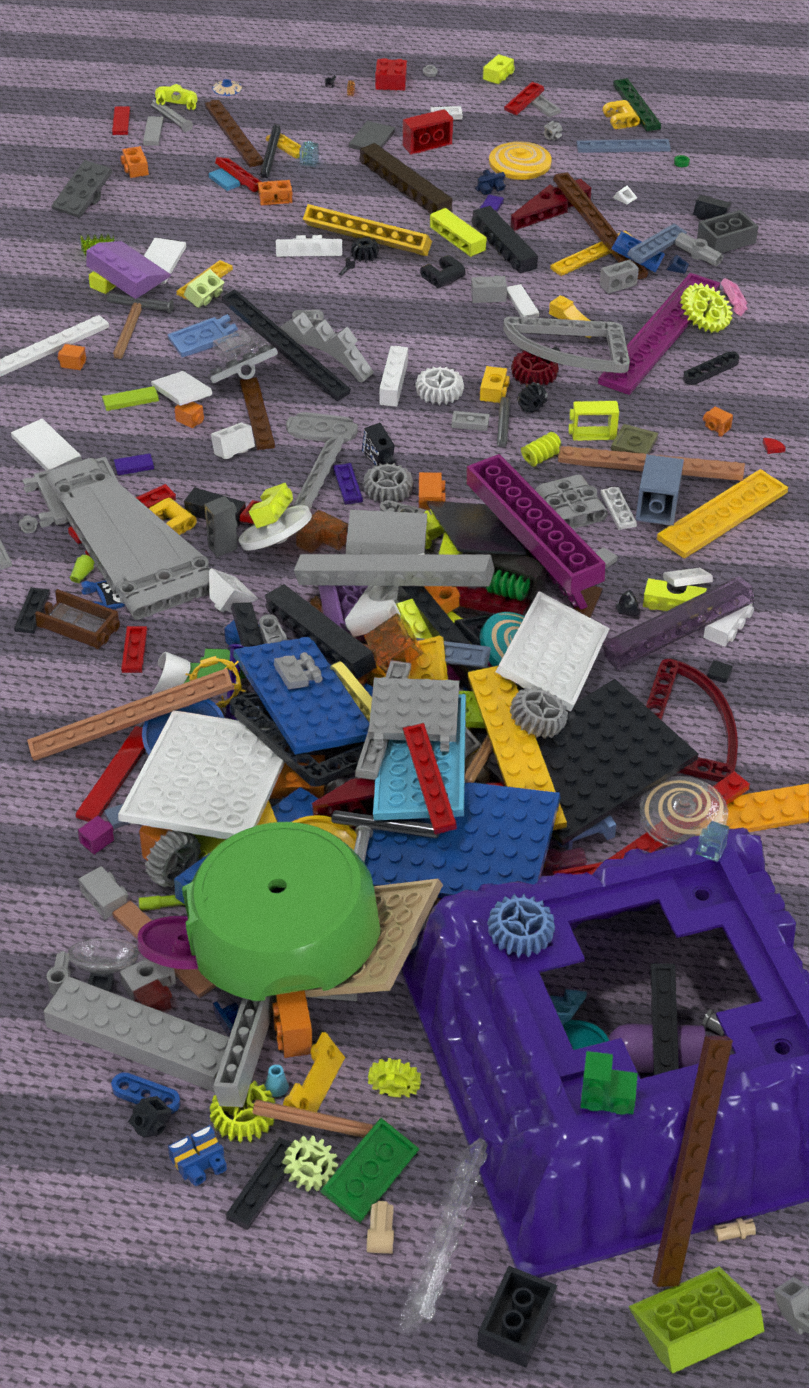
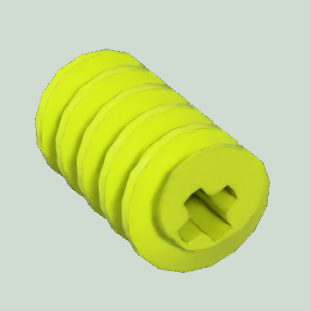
M549 432L547 435L523 446L521 454L532 467H535L537 464H541L543 461L559 453V447L561 446L560 438L556 433Z

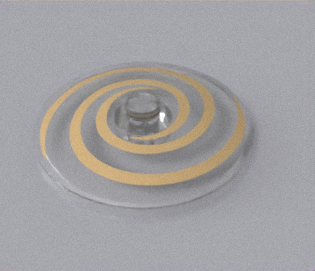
M673 776L642 795L639 817L644 829L654 839L671 847L679 845L694 836L712 835L724 831L728 820V807L720 792L710 784L692 777Z

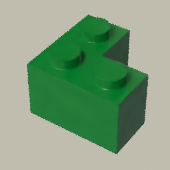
M586 1051L580 1108L591 1111H609L617 1114H633L638 1073L612 1070L613 1054Z

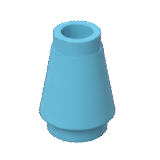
M272 1065L269 1068L265 1083L266 1091L270 1090L273 1097L283 1096L289 1089V1083L280 1065Z

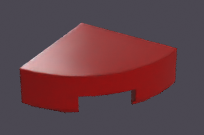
M763 438V445L767 454L785 452L786 447L780 441L772 438Z

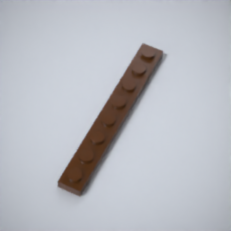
M220 100L206 102L205 108L249 168L262 165L264 159Z

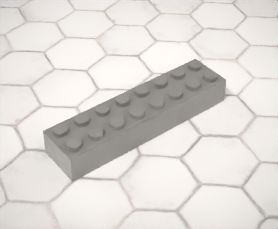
M69 976L66 977L43 1011L46 1027L215 1092L213 1085L229 1040L227 1036Z

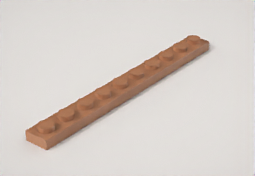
M561 446L558 456V462L634 471H643L646 454L571 446ZM664 456L684 459L682 475L743 481L745 463Z
M228 669L214 672L28 739L31 756L34 761L164 715L173 710H178L233 690L234 687Z

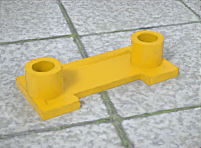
M326 1032L321 1033L317 1043L311 1048V1058L314 1064L303 1085L295 1083L290 1094L284 1098L283 1105L313 1112L318 1111L345 1059V1056Z

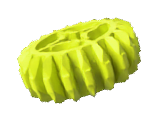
M255 1080L250 1084L243 1107L219 1106L216 1095H213L210 1106V1119L215 1130H220L222 1137L228 1134L230 1142L235 1136H238L240 1143L243 1137H247V1140L251 1142L252 1135L254 1134L260 1139L261 1131L268 1133L269 1126H273L274 1119L253 1114L254 1104L252 1101L261 1100L276 1104L270 1090L266 1091L264 1084L258 1086ZM224 1111L229 1112V1115H232L234 1119H229L224 1114Z

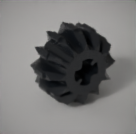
M363 237L357 238V240L352 242L351 253L354 260L358 259L359 262L362 260L367 262V260L373 261V258H377L379 246L375 239Z
M532 382L530 385L527 384L518 393V404L526 412L533 413L535 410L538 411L547 402V391L539 383Z

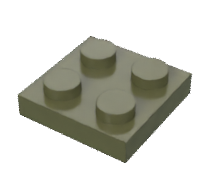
M623 424L611 445V451L649 454L658 439V433Z

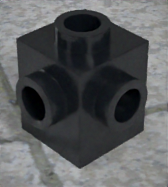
M158 1096L142 1098L134 1107L133 1114L128 1123L143 1138L158 1136L165 1130L166 1122L173 1111Z

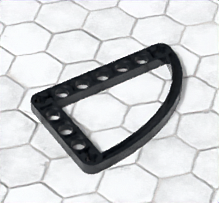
M256 692L243 694L231 699L230 712L309 785L314 787L323 786L356 771L364 744L321 763H318L307 752L296 755L294 753H286V751H292L277 725L256 707L264 706ZM347 760L355 761V763L347 762ZM299 763H306L308 765H299ZM329 768H338L339 770H331Z

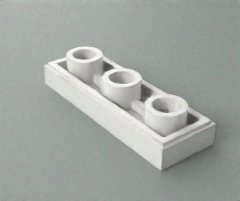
M619 487L601 490L600 494L618 530L636 527L637 522Z

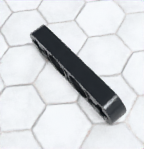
M726 352L684 372L683 382L688 385H695L737 366L740 356L736 352Z

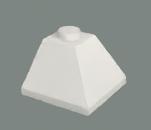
M213 568L210 569V599L215 603L214 606L219 611L232 613V603L253 602L258 599L235 576Z

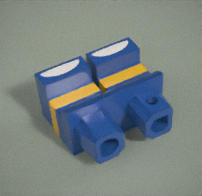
M211 1125L191 1134V1140L187 1136L168 1146L171 1161L183 1179H189L194 1186H198L206 1180V1174L203 1170L211 1167L215 1175H219L227 1170L223 1146L217 1141Z

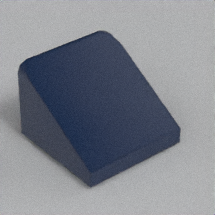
M675 255L669 262L666 270L685 274L689 263Z

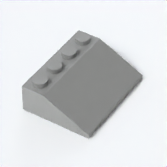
M350 510L346 554L418 555L425 553L427 513Z

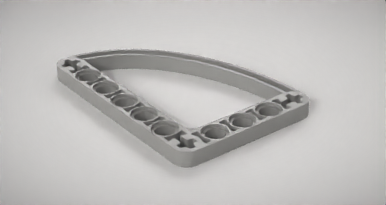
M527 317L504 318L503 330L506 336L515 345L533 355L563 365L588 370L625 373L629 369L630 361L623 326L619 323ZM520 333L607 337L611 360L594 359L560 352L535 343Z

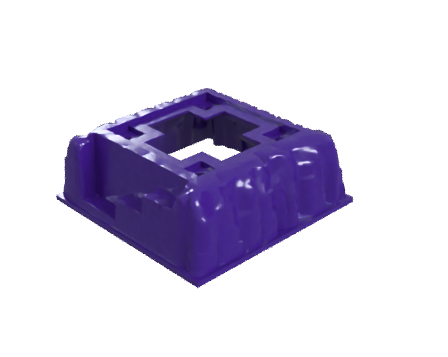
M746 828L727 829L712 835L694 836L679 845L652 853L641 849H631L625 853L623 859H606L592 875L587 872L576 875L556 873L552 876H542L533 885L520 881L498 885L493 883L482 884L477 891L464 890L458 894L443 897L433 907L426 926L418 934L417 944L412 953L407 956L401 972L516 1269L541 1278L657 1245L661 1242L699 1064L640 1079L639 1075H637L633 1114H617L609 1111H591L580 1108L586 1051L613 1054L612 1070L637 1073V1070L622 1038L573 1050L540 976L541 972L585 962L584 955L573 934L575 928L582 922L593 919H609L625 911H644L654 904H660L676 938L722 927L761 1000L760 1002L716 1013V1017L725 1035L733 1040L731 1047L735 1054L730 1055L690 1235L713 1229L714 1225L736 1222V1219L740 1218L745 1220L809 1201V973L803 968V962L794 950L796 922L791 914L785 911V902L780 893L775 892L772 879L765 870V857L761 837L749 834ZM513 894L517 898H521L525 894L527 899H531L534 896L535 902L543 900V907H549L550 914L554 917L555 925L553 938L548 943L546 949H540L538 955L531 951L529 957L525 953H521L518 957L516 952L508 955L506 948L499 950V943L493 944L487 925L490 911L492 908H495L497 901L502 902L504 897L511 900Z

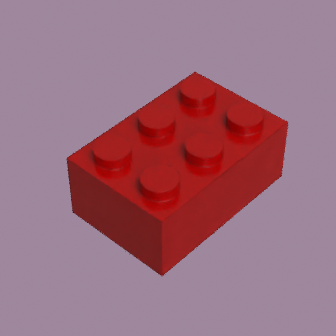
M445 109L403 119V147L410 155L452 144L453 117Z

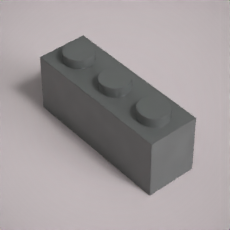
M226 496L205 503L208 547L216 557L237 550L238 536L236 528L238 525L235 519L237 510L235 504L230 502Z

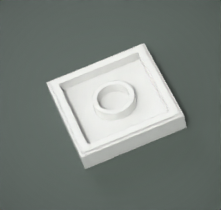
M701 568L663 573L664 580L674 587L713 582V576Z

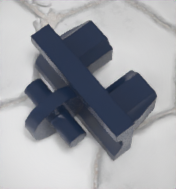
M488 169L484 170L483 175L479 176L477 180L478 183L475 189L481 191L483 195L491 194L492 187H495L497 192L505 190L504 172L495 174L494 172L490 173Z

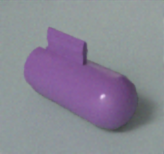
M627 1023L617 1026L610 1033L609 1041L622 1038L637 1073H653L652 1024ZM677 1025L679 1069L699 1064L705 1038L704 1026Z

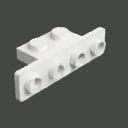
M296 235V238L276 240V256L342 255V239L322 238V235H312V238H306V235Z

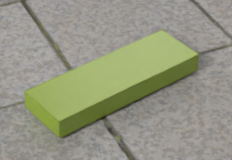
M155 386L104 395L102 396V401L106 411L157 402L159 397Z

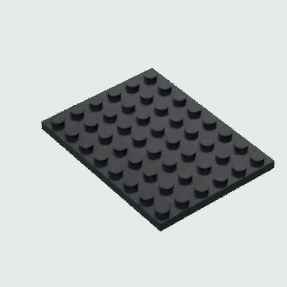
M616 679L577 701L571 712L566 710L568 712L566 724L558 735H554L552 738L547 736L545 739L539 735L536 738L555 792L560 793V805L567 822L566 828L553 830L552 836L563 846L698 760L699 753ZM493 752L489 755L483 768L499 783L506 786Z

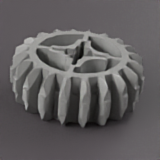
M388 463L386 465L379 464L378 467L373 466L372 469H368L367 473H365L363 488L365 495H368L369 499H374V502L379 500L381 503L386 500L394 502L399 500L403 502L405 498H409V495L412 494L413 480L411 472H408L407 468H402V465L396 466L395 463L392 465Z
M525 687L524 690H520L513 698L510 707L511 719L515 720V725L521 726V730L528 731V735L530 733L535 734L536 738L541 735L544 739L547 736L552 738L561 732L566 724L568 712L566 711V706L562 705L563 700L557 699L556 695L550 694L549 691L545 692L542 688L537 690L535 687L531 689Z
M168 830L166 835H161L158 842L155 841V846L150 848L151 853L146 856L148 859L145 863L147 867L146 872L151 880L160 886H174V878L200 860L198 855L201 853L199 849L201 844L192 833L171 832Z

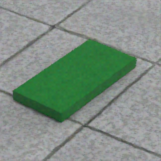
M380 1118L322 1187L320 1192L351 1218L361 1223L372 1209V1204L378 1202L420 1148L384 1119Z

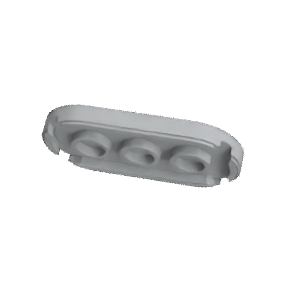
M300 412L296 414L297 416L293 417L292 415L286 421L288 433L299 439L326 442L341 435L344 439L343 443L354 439L358 434L357 424L353 423L352 419L343 416Z

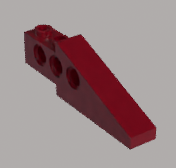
M582 179L575 180L591 200L592 188ZM550 184L511 214L510 227L515 231L567 213L568 208L573 205L558 186L553 187Z

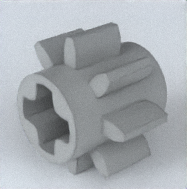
M551 121L544 126L545 130L543 133L548 140L552 139L554 141L562 136L561 132L563 129L559 123Z

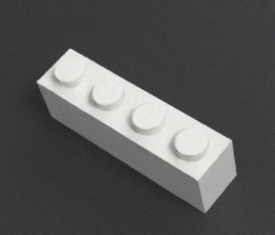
M390 347L380 385V405H398L408 365V347Z

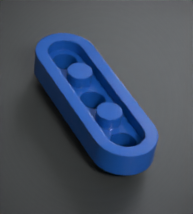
M125 1072L117 1074L112 1079V1091L118 1098L138 1104L142 1098H145L142 1097L144 1094H150L149 1097L158 1096L164 1103L172 1102V1104L167 1105L173 1111L172 1114L180 1107V1096L174 1089ZM122 1086H128L125 1090L120 1089Z

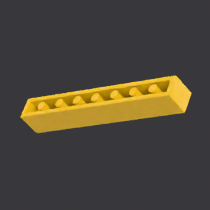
M307 204L303 220L308 226L354 238L370 237L375 239L378 244L423 256L428 255L432 240L427 234Z

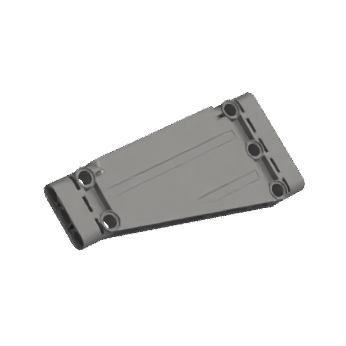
M88 458L51 470L46 475V480L57 496V503L61 505V509L90 557L94 560L95 565L111 590L118 593L120 602L125 604L135 620L189 602L195 597L200 598L210 594L209 571L211 568L209 567L208 559L114 480L106 471L102 470L94 458Z

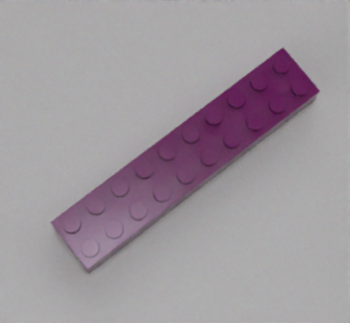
M500 454L467 466V485L570 595L605 581L606 563Z

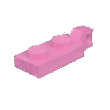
M724 278L721 281V285L724 288L723 291L728 296V301L734 306V312L742 316L748 309L746 306L747 301L738 285Z

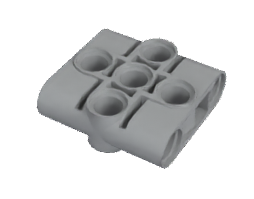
M574 475L547 482L535 489L572 529L603 521L608 516L607 509L597 497V489L589 486L582 475Z

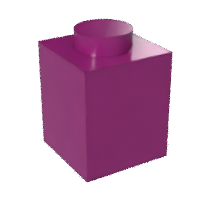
M97 816L78 829L79 842L92 854H96L114 841V828L109 821H104L101 817Z

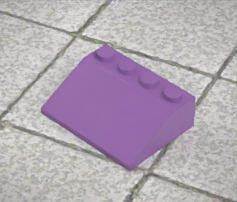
M122 241L97 243L87 250L86 266L134 299H137L171 277L169 272Z
M318 585L324 615L352 635L346 627L345 619L368 586ZM386 628L389 632L392 633L391 628ZM371 632L368 634L356 636L354 638H356L359 642H368V636L373 633Z

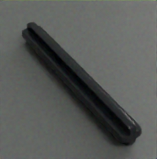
M273 125L260 172L262 178L269 177L281 133L280 125Z
M337 810L333 811L331 817L332 823L355 827L364 825L375 830L429 838H438L440 833H434L432 824L399 819L374 820V817L371 815Z

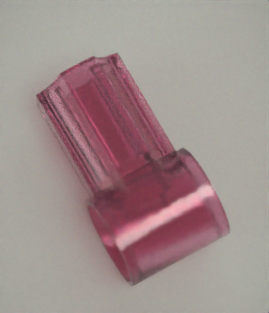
M583 848L562 852L549 849L542 874L544 876H552L553 871L586 865L587 860Z

